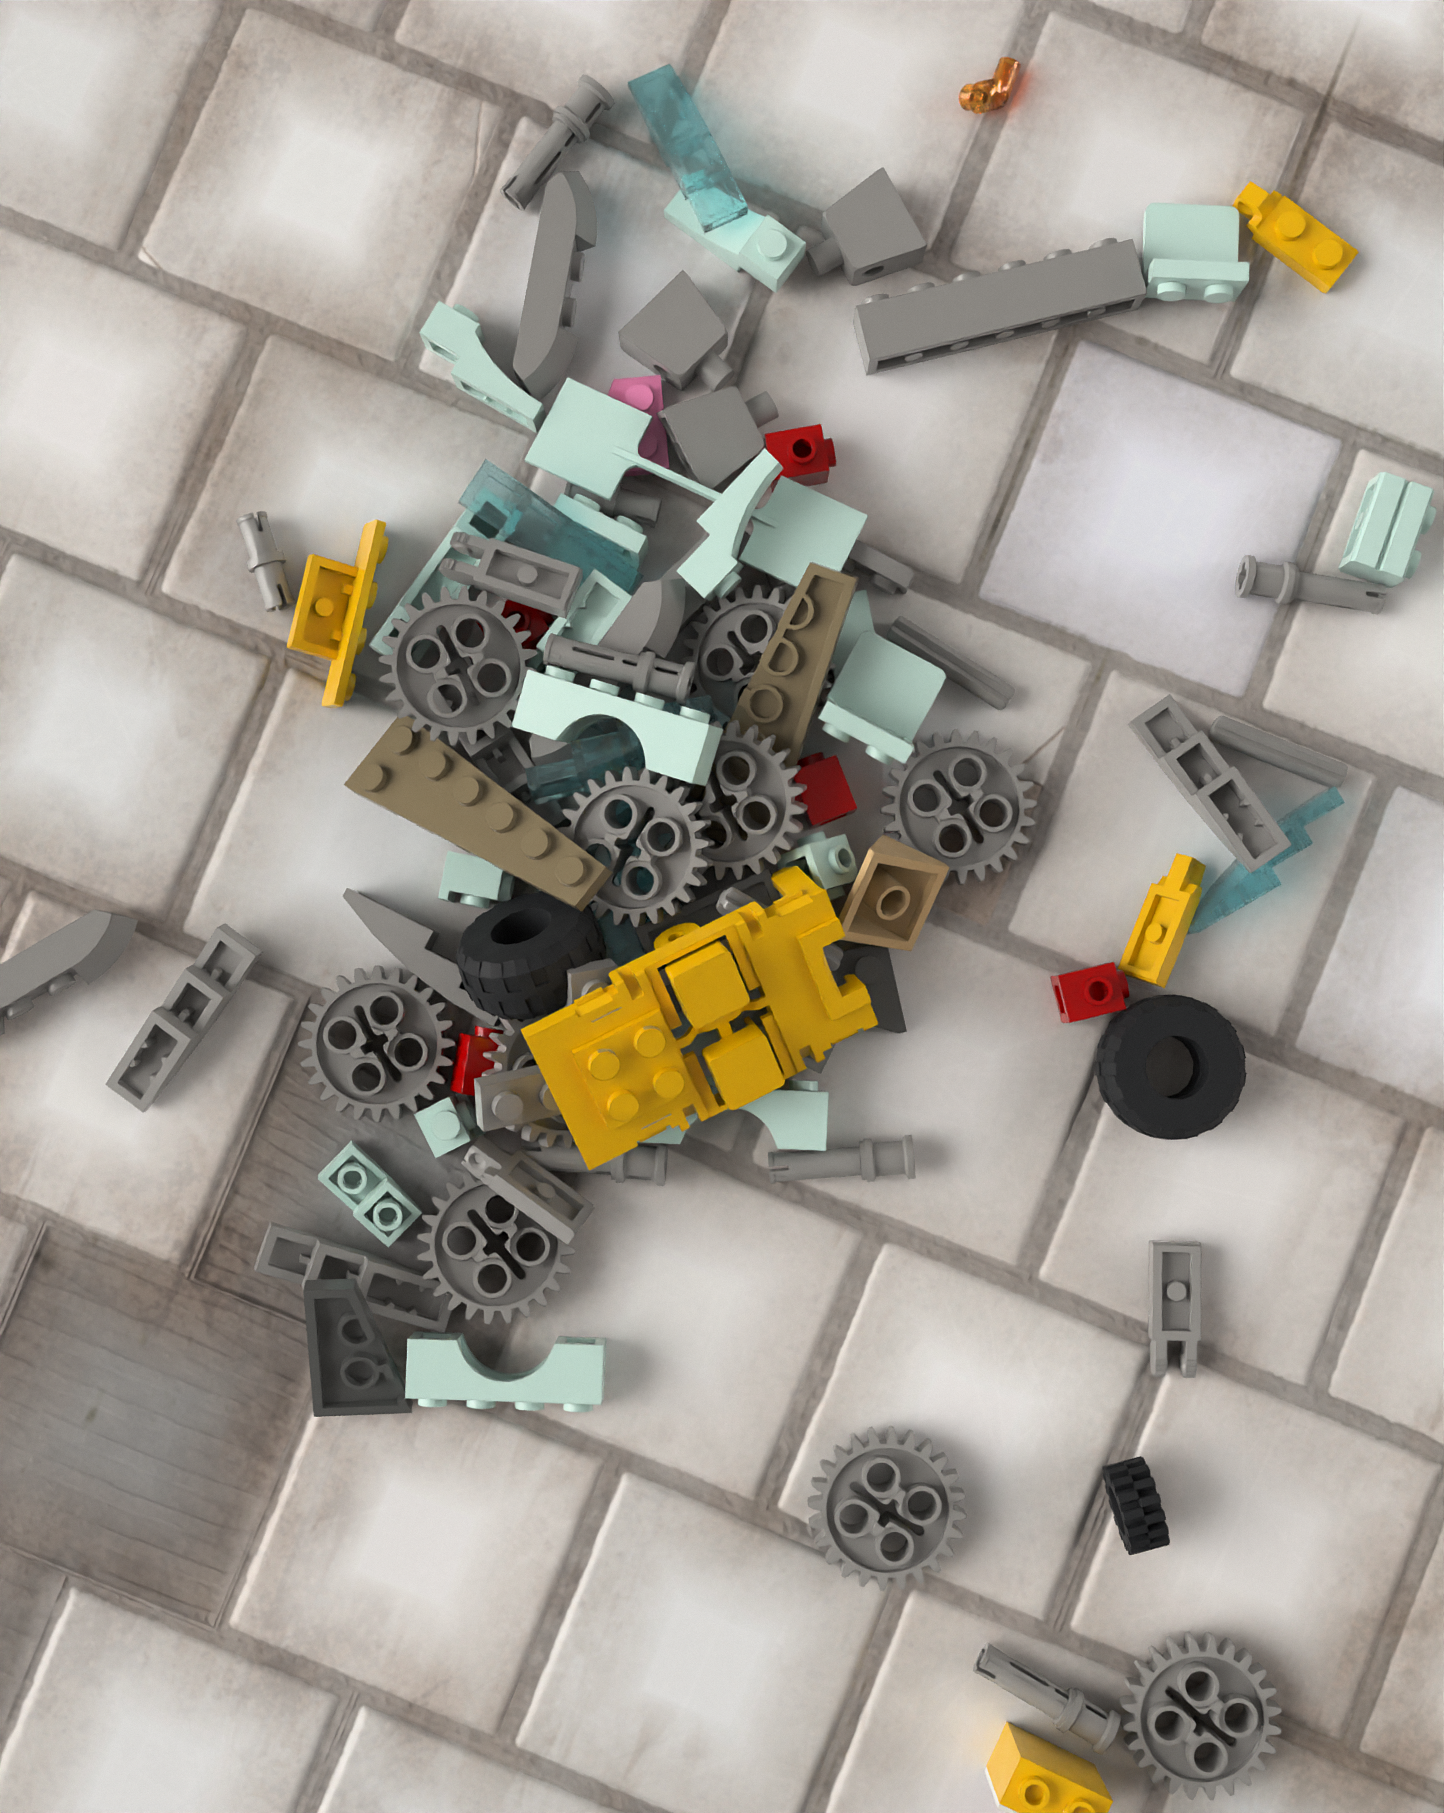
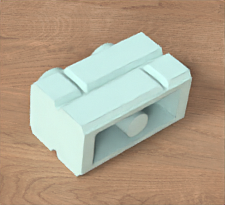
M1380 472L1367 484L1338 568L1340 572L1360 579L1364 578L1374 584H1385L1386 588H1393L1404 581L1405 578L1410 579L1415 573L1421 558V552L1415 550L1420 534L1425 535L1428 532L1436 515V507L1430 506L1435 492L1433 488L1413 481L1408 482L1405 478L1387 472Z

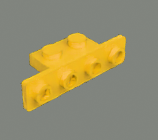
M377 519L366 523L363 527L354 566L312 554L308 556L286 648L332 661L322 700V706L330 709L342 707L344 701L350 700L355 688L356 675L351 673L355 655H360L365 645L367 629L362 627L366 609H371L374 604L378 584L373 581L377 563L381 564L384 560L389 541L388 537L384 536L386 522Z

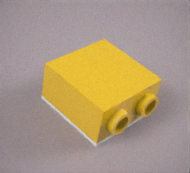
M1006 1722L984 1770L998 1809L1006 1813L1109 1812L1113 1800L1094 1763Z

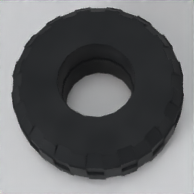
M539 891L538 893L519 895L506 902L503 901L475 918V921L463 932L455 959L465 989L477 1008L486 1011L494 1017L497 1015L505 1020H527L544 1014L549 1015L564 1007L568 999V975L566 970L578 968L589 962L607 959V949L600 926L589 905L581 912L555 897Z
M1176 994L1156 995L1131 1004L1109 1022L1110 1024L1105 1033L1101 1035L1097 1046L1095 1075L1097 1076L1099 1091L1104 1102L1108 1104L1113 1114L1124 1124L1139 1133L1153 1138L1180 1140L1197 1137L1203 1132L1214 1129L1222 1123L1223 1119L1230 1112H1233L1239 1102L1243 1086L1245 1087L1247 1074L1245 1072L1246 1056L1244 1047L1236 1034L1237 1031L1230 1021L1226 1020L1217 1009L1192 997ZM1173 1037L1181 1041L1189 1050L1193 1060V1074L1188 1085L1179 1093L1163 1096L1149 1082L1146 1074V1061L1151 1049L1159 1041Z

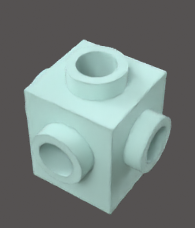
M820 831L796 840L799 848L780 855L781 859L777 862L779 870L784 867L798 866L813 882L826 890L830 900L846 895L843 886L855 882L859 873L854 854L850 849L845 834L826 839L824 831Z

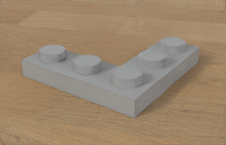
M608 958L589 962L575 969L566 970L568 975V999L565 1007L573 1004L574 1000L600 987L603 989L611 985L612 982L608 974L617 969L618 965ZM538 1065L474 1078L476 1119L478 1126L483 1132L561 1115Z

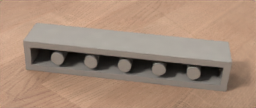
M1107 238L1092 244L1088 250L1072 253L1070 249H1062L1048 254L1044 257L1043 261L1026 264L1024 260L1012 261L1001 266L997 272L980 275L978 271H972L955 277L952 283L936 287L934 283L927 282L911 287L907 294L890 298L888 294L870 296L864 299L861 305L856 306L853 325L867 376L1138 310L1147 294L1133 239L1117 242L1116 238Z

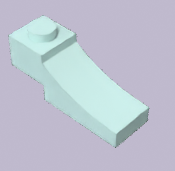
M691 174L664 209V218L734 270L739 272L741 269H744L775 293L778 292L804 258L805 241L767 214L764 217L741 206L693 174Z
M438 301L419 332L426 349L455 365L451 375L457 388L538 433L546 419L543 403L528 395L514 384L492 361L482 346L485 337L478 323L479 318L462 305L455 304L451 308Z
M765 448L697 520L710 536L677 570L704 599L712 601L716 595L721 600L724 599L741 581V577L737 573L744 566L737 558L746 526L762 495L784 469Z
M594 568L577 591L567 618L558 616L536 647L539 648L537 655L530 660L526 667L545 674L547 665L543 664V655L550 633L598 645L632 596ZM549 665V666H552V667H556V668H559V669H562V670H566V671L575 673V676H576V674L578 673L577 671H574V670H570V669H566V668H562V667H557V666Z

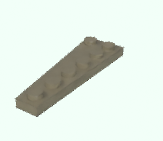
M814 562L809 563L778 623L774 636L766 646L759 660L758 667L748 686L744 689L728 725L723 730L724 733L727 732L730 722L734 720L739 721L742 735H745L746 731L755 724L758 726L757 740L762 742L774 734L776 739L772 750L775 753L786 748L791 750L788 757L783 761L786 767L798 764L859 580L858 577ZM738 756L730 758V773L737 779L747 780L750 775V767L747 761ZM713 762L711 771H713V773L716 775L718 779L716 772L717 767ZM695 784L690 796L695 799H704L706 787ZM723 794L718 799L721 806L730 805L732 807L737 802L734 794L728 796ZM751 802L749 805L751 818L759 824L769 823L771 818L769 808L762 802ZM711 821V825L706 828L708 837L725 842L727 838L726 829L719 822ZM738 823L740 837L743 840H747V832Z
M409 716L400 719L397 717L344 783L347 788L368 801L407 819L420 828L453 843L470 854L478 856L495 867L522 879L531 886L581 912L613 873L437 738L435 741H431L430 732L424 727L417 732L412 731L415 720Z

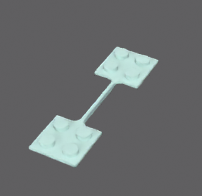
M568 377L525 458V462L611 501L625 472L635 467L647 470L714 502L721 495V493L639 455L638 447L653 419L651 415ZM781 475L767 504L760 509H754L750 517L754 529L739 561L797 588L810 562L838 571L842 570L868 515Z

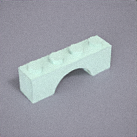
M483 486L368 646L381 656L393 654V648L385 644L382 638L383 636L398 638L400 632L393 626L391 620L395 618L406 623L410 620L404 607L407 603L419 611L424 608L422 593L426 592L436 603L440 601L441 588L446 586L451 598L458 599L462 586L467 585L443 576L438 571L442 560L451 558L478 567L481 559H475L454 550L450 545L454 532L461 531L462 533L489 540L491 537L504 542L522 515ZM443 626L437 627V634H439ZM421 640L412 647L411 657L416 665L432 644L431 641Z
M547 665L545 674L532 670L527 671L511 727L552 740L573 744L578 736L592 724L605 719L617 718L625 722L638 736L644 750L646 769L689 783L706 786L723 731L722 728L708 724L710 714L682 706L679 715L663 711L664 700L636 692L634 702L617 697L620 689L618 686L591 679L590 686L587 688L573 683L575 673Z
M705 1076L713 1095L718 1093L712 1076ZM789 1080V1089L778 1088L739 1108L754 1114L765 1123L774 1138L777 1149L826 1151L829 1092L818 1090V1081ZM696 1113L686 1117L689 1126L698 1118ZM669 1125L666 1127V1130L643 1141V1143L680 1144L687 1130L682 1132L678 1126L672 1129Z
M415 1331L407 1339L405 1398L418 1399V1405L423 1407H443L447 1405V1400H467L466 1406L474 1409L496 1407V1401L515 1402L516 1409L527 1411L544 1409V1403L564 1404L565 1411L589 1412L593 1410V1405H602L604 1398L606 1338L558 1336L549 1355L537 1366L519 1373H502L486 1367L475 1358L466 1343L463 1333Z

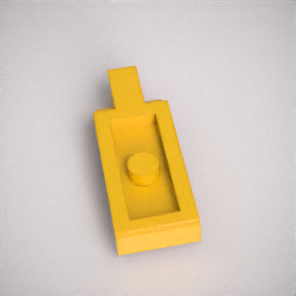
M1251 181L1241 191L1232 205L1239 213L1250 220L1246 227L1254 234L1251 238L1322 293L1326 294L1359 253V251L1285 195L1282 196V194L1274 190L1269 194Z
M1176 853L1168 876H1162L1158 884L1151 883L1117 968L1118 970H1123L1125 976L1165 989L1202 894V887L1200 885L1206 866L1195 858Z

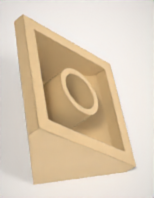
M883 834L869 848L838 919L846 936L839 940L912 951L950 867Z

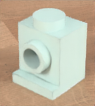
M448 851L438 898L454 903L455 895L461 894V904L488 909L490 900L496 902L511 900L515 876L477 856Z
M458 1093L447 1097L414 1114L435 1158L486 1133V1131L483 1132L478 1126L476 1111L468 1095Z

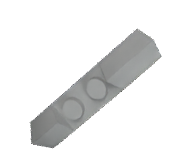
M563 171L546 182L512 365L520 386L528 395L538 401L544 398L557 385L567 371L574 356L579 337L564 330L565 326L573 327L576 314V298H570L573 281L581 282L585 253L581 251L596 246L597 218L595 206L589 188L579 171Z
M667 579L642 583L598 646L640 656L642 652L646 653L652 650L665 658L675 642L682 623L685 608V579ZM581 672L576 674L573 681L574 684L587 688L590 686L591 679L620 687L618 695L626 686L622 682L591 676ZM600 721L586 728L573 744L533 734L529 739L531 756L540 776L568 769L594 752L608 736L598 725Z
M94 909L0 964V1036L5 1034L4 1017L6 1016L7 1020H12L34 1008L32 1000L48 992L52 996L68 989L76 983L73 977L76 974H79L88 984L103 975L124 952L132 938L138 920Z

